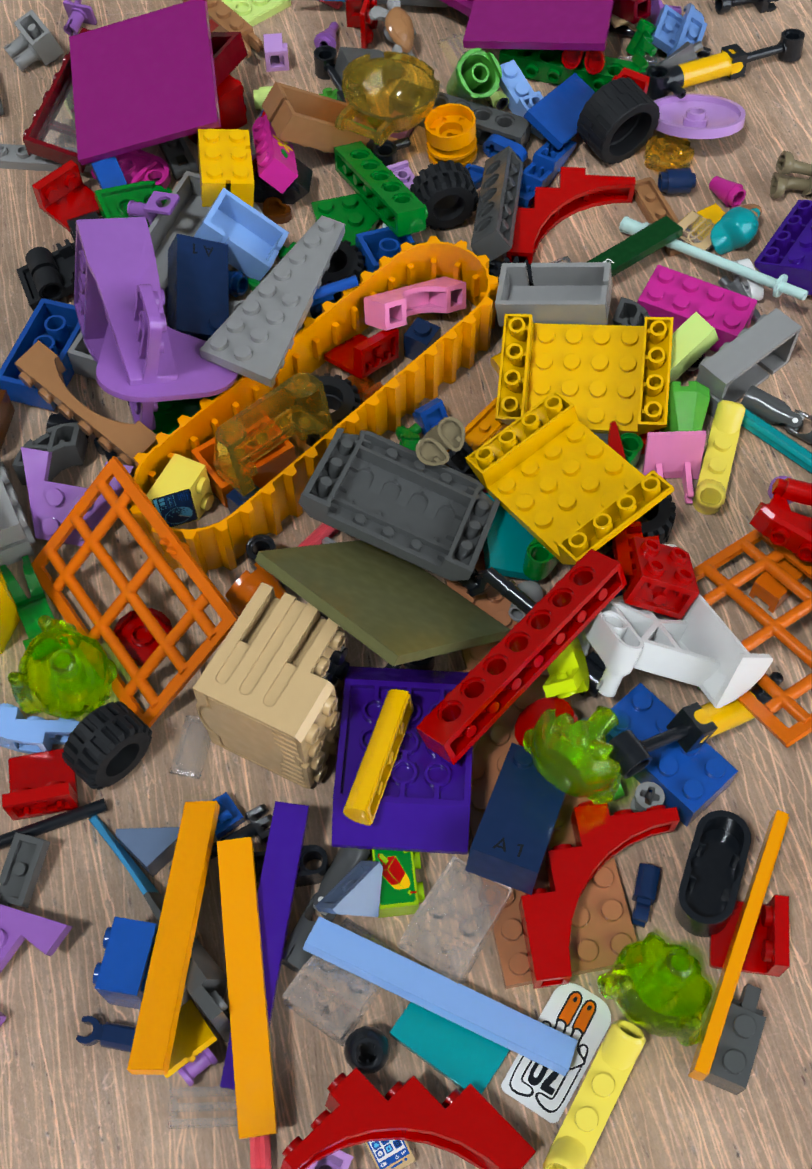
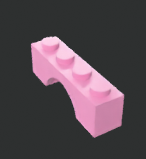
M444 276L364 297L365 324L387 331L407 325L406 317L414 314L431 312L451 313L465 309L466 282Z

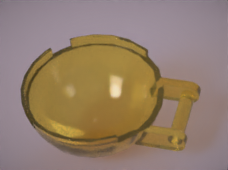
M384 51V57L370 59V54L368 53L354 59L343 71L342 90L347 106L337 116L335 128L341 131L347 129L374 140V144L382 146L392 133H400L414 128L429 115L437 101L440 81H436L434 78V69L414 56L399 52ZM356 117L362 124L353 121V119Z

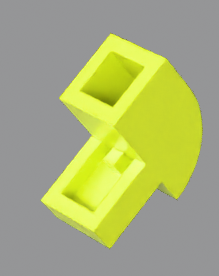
M577 636L547 667L549 677L542 686L546 698L557 696L559 699L588 691L589 672L586 658Z

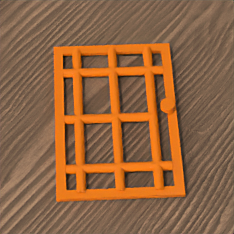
M112 456L31 563L40 585L117 698L130 708L149 728L223 642L239 618L192 557L189 545L180 541L120 460L115 456ZM113 477L117 479L124 489L120 496L116 494L109 484ZM100 494H102L111 508L92 531L83 517ZM131 501L135 503L160 536L161 540L159 543L168 547L166 552L170 553L173 559L178 560L202 592L196 600L128 510L127 506ZM118 518H120L148 556V559L130 581H128L100 542ZM76 528L85 542L69 563L66 564L58 550ZM92 552L121 591L103 615L75 577L76 572ZM49 561L59 574L55 581L45 568ZM156 568L187 609V612L168 635L137 593ZM66 585L94 624L90 632L62 593ZM128 603L159 644L141 668L138 667L110 627ZM209 604H211L222 619L217 626L213 624L204 612ZM196 621L207 638L189 660L186 661L175 645ZM101 637L106 641L130 676L131 680L127 685L97 644ZM167 656L178 673L158 695L147 679ZM138 690L150 705L145 712L134 697Z
M755 529L693 568L696 582L706 576L718 586L702 596L710 606L728 595L763 626V628L741 641L748 652L775 636L812 669V651L785 629L812 611V592L777 564L785 558L812 580L811 562L799 560L792 551L783 546L773 544L769 538ZM763 540L774 551L766 555L755 544ZM743 552L755 561L754 564L729 580L717 570ZM765 570L803 601L777 619H773L739 589L740 586ZM812 673L786 690H783L768 675L764 674L757 684L772 697L771 700L762 704L749 691L737 699L786 748L812 732V713L809 714L795 701L812 689ZM784 708L797 723L788 728L774 713Z

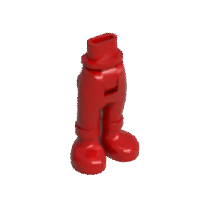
M564 50L561 56L563 65L567 69H575L580 64L585 51ZM586 51L584 60L586 71L592 75L600 73L606 62L604 51Z

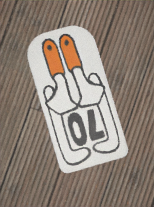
M574 983L560 985L556 988L537 1020L578 1040L567 1074L563 1076L518 1054L501 1084L503 1092L550 1123L559 1121L611 1023V1013L607 1004L598 996Z

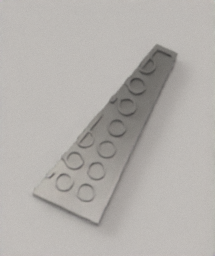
M322 215L199 349L201 358L272 388L276 383L275 378L279 369H282L285 364L284 358L288 350L292 349L298 328L301 329L311 308L313 296L322 284L321 279L324 272L328 271L330 267V259L333 253L337 251L343 239L345 223Z

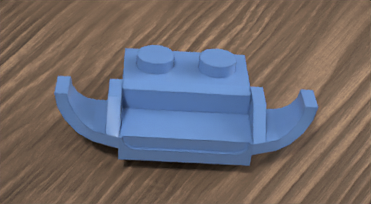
M692 3L684 7L683 11L686 12L684 16L666 4L660 10L655 24L656 29L652 34L654 37L652 44L665 52L667 57L687 41L690 44H695L703 39L707 23L704 22L703 14L695 9Z

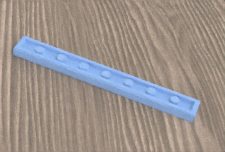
M320 916L318 917L305 941L303 950L563 1076L569 1071L577 1039Z

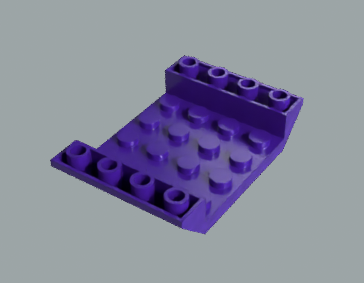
M349 666L344 684L333 793L332 847L468 855L473 746L453 765L426 747L416 727L469 672ZM391 689L409 691L414 711L373 824L368 826L357 823L346 817L343 809L386 695Z

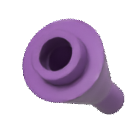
M331 22L327 29L316 35L314 39L316 48L323 45L336 48L338 23Z

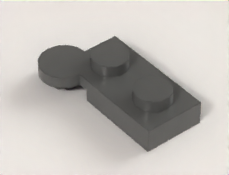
M15 832L0 875V904L8 907L10 904L25 908L29 907L50 841Z

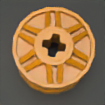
M456 103L443 104L432 109L426 115L424 121L429 162L435 165L438 164V161L446 163L448 160H452L454 163H461L463 167L468 163L472 164L478 153L476 117L474 112L469 107Z

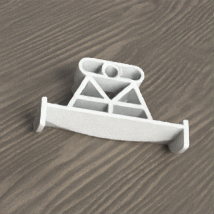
M664 544L670 547H677L674 544ZM700 593L681 620L624 603L623 595L613 598L578 635L584 655H588L589 648L592 645L604 662L606 668L596 689H599L598 692L606 697H614L623 677L630 674L633 668L698 686L715 708H721L750 690L763 677L773 662V658L769 654L749 653Z

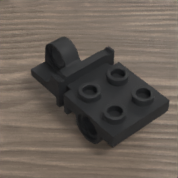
M66 239L64 240L66 245L63 247L60 243H57L58 250L52 253L47 248L35 247L26 254L27 265L16 269L28 303L33 311L41 298L57 301L74 293L75 242L70 243Z

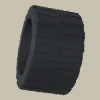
M622 77L614 79L603 85L586 102L579 115L577 133L604 163H620L637 153L653 135L660 117L659 107L631 78Z

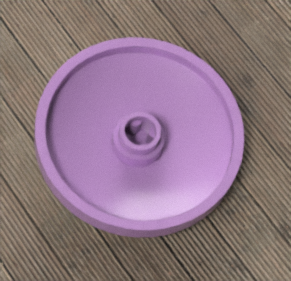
M686 94L682 99H679L676 95H669L654 101L659 107L660 113L658 125L655 129L667 135L687 139H715L733 135L744 126L745 110L736 102L726 98L707 94Z

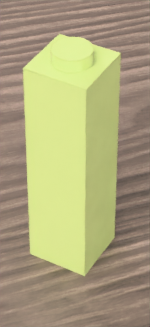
M697 312L688 318L672 335L670 382L677 380L719 340L715 328Z

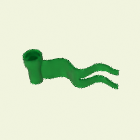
M640 18L636 26L637 30L626 51L633 56L631 60L641 68L639 73H645L649 66L648 61L644 58L646 52L654 57L658 50L651 44L654 40L652 34L656 26Z
M26 555L22 557L23 571L31 598H27L5 564L0 566V569L28 635V639L23 640V644L29 657H33L59 645L61 648L71 644L72 641L63 621L56 623L30 559Z

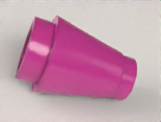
M715 176L709 183V189L726 207H738L745 199L746 191L739 183L720 178L719 176Z

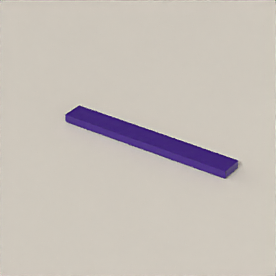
M275 801L257 893L269 1028L310 810L309 806ZM230 1031L220 1087L235 1090Z

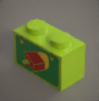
M372 849L373 861L380 862L383 866L378 918L419 914V903L425 902L423 881L416 882L415 870L421 869L420 852Z

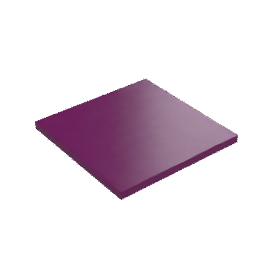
M206 0L186 1L69 37L77 154L81 165L196 134L198 129L221 127L208 4Z
M474 0L463 39L464 48L605 51L614 0Z

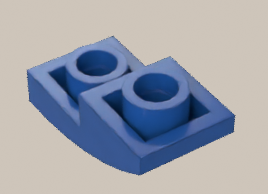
M115 156L91 163L101 189L127 184Z

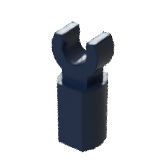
M640 863L632 895L635 905L631 921L633 925L642 928L645 927V923L648 921L650 905H653L657 892L661 869L654 865Z
M93 1016L82 1017L84 1024L93 1025V1032L87 1037L77 1035L76 1040L84 1046H92L100 1042L101 1047L131 1052L136 1027L113 1022H106L105 1025H102Z

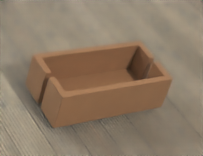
M275 81L262 104V108L267 115V119L271 122L277 138L283 142L289 141L305 148L311 147L319 149L324 153H334V147L361 141L366 146L372 137L364 122H361L362 118L355 106Z

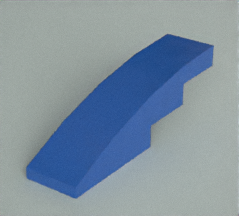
M570 140L560 150H557L547 141L534 153L532 163L522 172L518 206L529 208L534 203L535 187H548L576 148V142Z

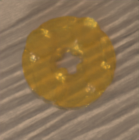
M665 134V137L658 139V135L653 136L647 142L644 153L646 168L657 172H665V169L689 168L691 166L694 148L690 147L691 142L687 138Z

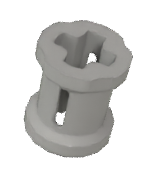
M647 781L641 783L637 787L631 801L630 808L633 810V813L646 811L651 806L662 805L665 800L663 789L654 782ZM645 798L650 799V805L644 803Z

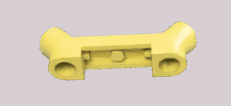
M721 400L717 404L693 497L694 508L702 514H715L724 504L739 433L746 411L743 404L728 400Z
M617 1020L612 1023L549 1148L543 1163V1169H585L629 1074L645 1045L644 1033L635 1024L626 1020Z

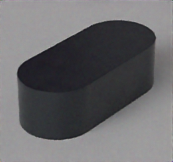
M723 810L712 811L703 816L696 827L674 907L679 924L687 932L695 936L710 937L722 931L728 924L736 903L751 844V833L745 821L732 812Z

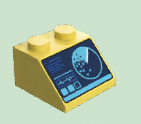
M176 453L146 495L172 528L200 520L204 512L208 511L214 502L206 465Z

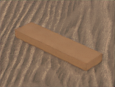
M648 177L636 180L633 198L648 223L652 224L662 217L668 216L678 224L680 221L653 178ZM683 231L682 236L688 238V234ZM680 237L677 238V240L690 244ZM666 246L663 247L669 257L682 254Z

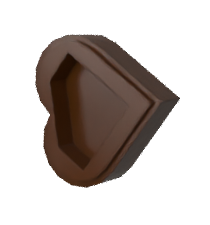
M269 197L264 201L263 214L276 224H285L291 220L292 213L289 205L282 204V201L277 197Z

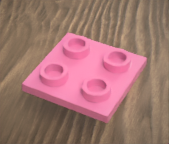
M706 431L648 432L642 474L647 475L654 470L664 479L681 478L685 503L692 504V497H694L692 479L699 478L707 435Z

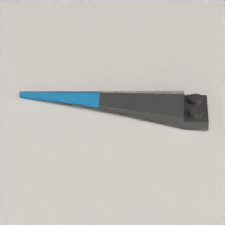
M97 815L92 816L88 820L130 873L159 923L164 901L163 896ZM194 937L185 984L190 996L227 1043L231 1031L229 1008L223 1000L227 989V976L197 938Z

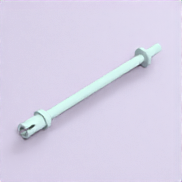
M625 216L620 223L619 230L632 236L651 225V223H641ZM677 239L665 245L668 248L772 288L773 297L777 298L784 293L804 301L808 295L807 290L787 283L788 276L786 274H782L777 279Z

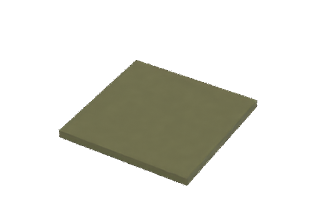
M362 540L258 551L255 559L258 565L392 666L500 641L510 632L509 628L421 567Z

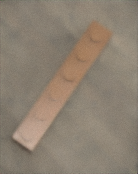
M39 340L15 362L16 367L20 371L18 377L29 388L35 386L39 390L38 394L47 403H56L58 405L57 409L68 420L73 417L78 421V427L86 435L91 436L94 434L98 438L97 442L107 452L110 453L113 450L119 455L117 458L123 465L136 467L135 455L137 453H148L157 445L155 438L157 434L139 420L135 424L114 421L95 413L77 400L65 385L62 373L66 369L59 356Z

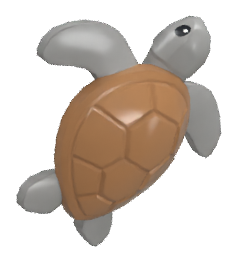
M387 0V9L374 6L369 11V17L371 20L385 21L383 33L390 42L395 44L392 48L393 55L398 57L403 51L407 60L411 63L415 62L416 59L412 52L416 31L410 16L401 8L400 0Z

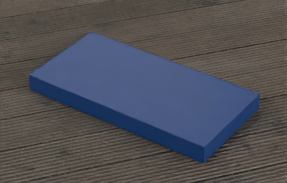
M574 73L527 110L523 117L557 150H560L578 134L577 122L579 115L595 91Z

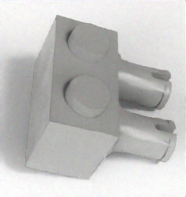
M32 9L14 22L20 31V36L3 47L22 72L37 60H42L47 66L64 53L51 32Z

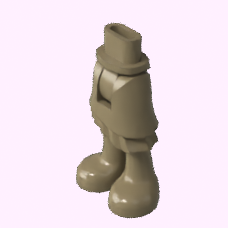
M783 151L776 163L777 172H774L772 176L770 197L778 199L788 189L801 190L802 196L809 194L812 197V164L797 161L791 152ZM797 173L808 175L810 177L809 179H803L788 176L785 174Z
M444 417L441 419L438 425L431 428L417 442L415 447L417 458L425 465L430 466L447 463L450 458L447 450L451 449L457 452L464 445L465 428L462 422L454 417Z

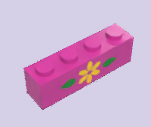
M265 114L263 117L257 118L252 127L258 175L283 194L298 177L293 143L289 141L283 142L277 138L271 122H269Z

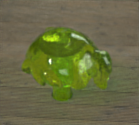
M48 615L39 617L38 625L42 632L28 645L19 662L18 672L13 671L7 677L12 688V694L22 711L27 714L44 712L53 717L75 719L84 714L91 713L104 705L105 701L112 695V682L117 677V667L108 658L102 645L96 639L79 633L73 624L67 623L64 620L52 619Z
M598 706L587 721L579 720L574 723V718L569 713L556 717V709H547L541 715L534 728L527 730L524 734V749L531 754L536 770L558 790L570 796L586 797L597 805L611 802L620 785L621 766L618 761L609 757L614 746L606 743L605 737L619 724L616 714L608 707Z
M650 932L643 941L627 944L619 953L611 970L598 976L599 993L606 999L614 1000L623 1016L634 1025L658 1037H676L679 1043L685 1047L697 1044L701 1040V1018L711 1000L713 989L709 981L701 975L702 967L700 961L694 956L689 955L687 947L681 944L666 943L659 934Z

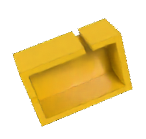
M198 129V161L202 207H211L222 189H226V184H231V193L253 207L254 175L249 130Z

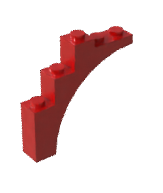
M561 167L558 188L535 187L533 208H517L512 249L506 252V257L509 258L510 262H513L515 256H517L519 263H523L527 259L528 263L531 264L539 243L562 220L577 212L595 206L613 203H632L636 185L635 177L585 175L586 168Z
M585 801L573 808L570 819L576 847H572L571 844H560L547 852L545 864L551 892H546L544 888L533 889L532 895L527 893L522 895L519 902L533 989L569 984L572 977L569 951L572 918L577 902L587 884L607 861L626 847L651 836L673 832L680 821L677 807L666 808L665 805H655L647 808L646 811L634 813L631 809H624L615 812L611 816L607 803L597 804L596 801Z
M356 1067L348 1076L341 1073L329 1085L327 1089L330 1093L325 1104L328 1110L323 1111L310 1126L313 1131L304 1140L298 1136L285 1148L282 1153L285 1158L283 1159L281 1169H307L315 1162L340 1149L369 1141L403 1140L428 1144L453 1153L479 1169H522L536 1151L471 1083L462 1092L456 1088L441 1105L413 1075L405 1084L398 1081L384 1098Z

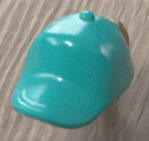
M747 204L732 207L714 225L710 234L716 253L723 255L744 247L752 241L758 231V218L762 213L759 205Z

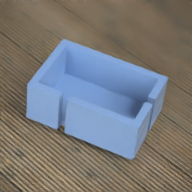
M223 188L193 237L228 244V264L249 278L261 281L272 267L289 232Z

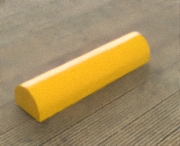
M391 689L386 695L343 809L344 815L357 823L368 826L373 824L414 711L409 691Z

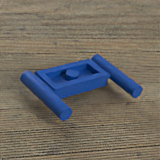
M356 275L320 286L313 296V303L310 308L312 318H317L322 314V304L324 302L335 303L333 294L359 286Z

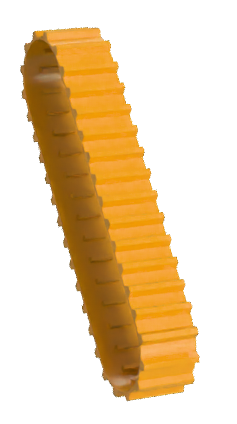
M430 236L427 242L416 245L408 242L402 243L401 252L392 258L382 256L379 259V268L375 272L363 271L360 274L359 286L341 291L342 298L335 303L324 302L322 304V314L317 318H305L302 325L303 329L296 333L292 349L288 350L284 358L285 364L282 369H279L275 378L276 383L272 388L242 375L228 390L222 392L215 399L203 398L200 400L201 410L192 417L181 415L177 419L179 427L171 434L162 432L155 436L157 445L148 453H137L135 455L134 461L137 468L132 478L147 495L175 453L193 460L191 450L259 411H266L326 362L324 360V353L367 329L369 325L365 324L364 297L444 276L466 282V299L476 306L474 310L232 514L220 522L203 528L178 529L170 527L181 542L189 545L190 554L205 574L208 570L217 569L222 566L230 571L237 568L236 559L246 553V544L249 539L259 534L266 535L272 533L278 535L283 531L281 522L288 515L299 517L303 513V508L298 503L300 496L338 428H344L343 433L359 435L360 430L371 431L380 436L387 430L395 432L396 428L401 426V418L404 415H412L414 410L420 408V402L424 398L435 399L438 396V386L443 382L453 384L456 381V371L460 367L470 369L474 365V355L479 350L488 351L491 341V329L495 328V300L498 289V277L489 275L490 259L486 255L477 256L467 249V242L460 240L455 244L440 242L437 236ZM131 501L130 513L172 569H184L178 560L173 559L171 554L166 552L168 547L159 543L161 540L160 536L135 503Z

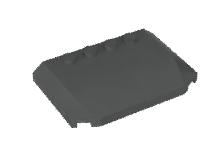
M338 428L298 502L309 517L450 581L469 580L500 501L497 498L494 501L483 492L485 486L478 480L446 465H425L417 458L415 451L380 435L360 430L359 435L343 433L344 428Z

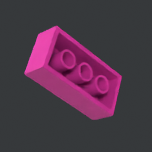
M657 265L637 303L647 310L650 317H674L673 333L697 312L715 328L719 340L709 350L718 352L725 342L730 343L737 338L744 328H748L758 300Z

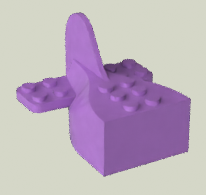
M146 217L76 220L74 306L84 344L97 363L96 380L98 385L106 393L128 401L134 424L139 420L150 430L156 429L153 412L158 411L157 402L210 397L228 390L236 382L238 373L201 358L199 349L204 345L205 340L184 334L167 326L163 309L165 294L163 288H160L156 258Z

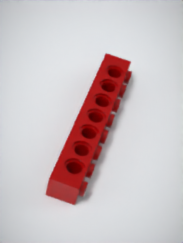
M590 549L578 560L575 566L534 605L526 616L514 625L512 630L469 671L467 676L423 718L416 729L426 747L455 765L627 585L621 563L593 549Z

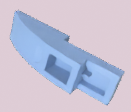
M511 60L500 65L502 77L500 78L499 85L509 98L507 107L513 114L523 117L527 110L544 97L540 91H533L516 62ZM531 125V133L540 139H544L545 137Z
M2 703L0 704V746L28 754L50 751L53 744L65 745L69 735L80 722L69 717H61L58 720H45L42 717L30 716L25 719L18 707Z

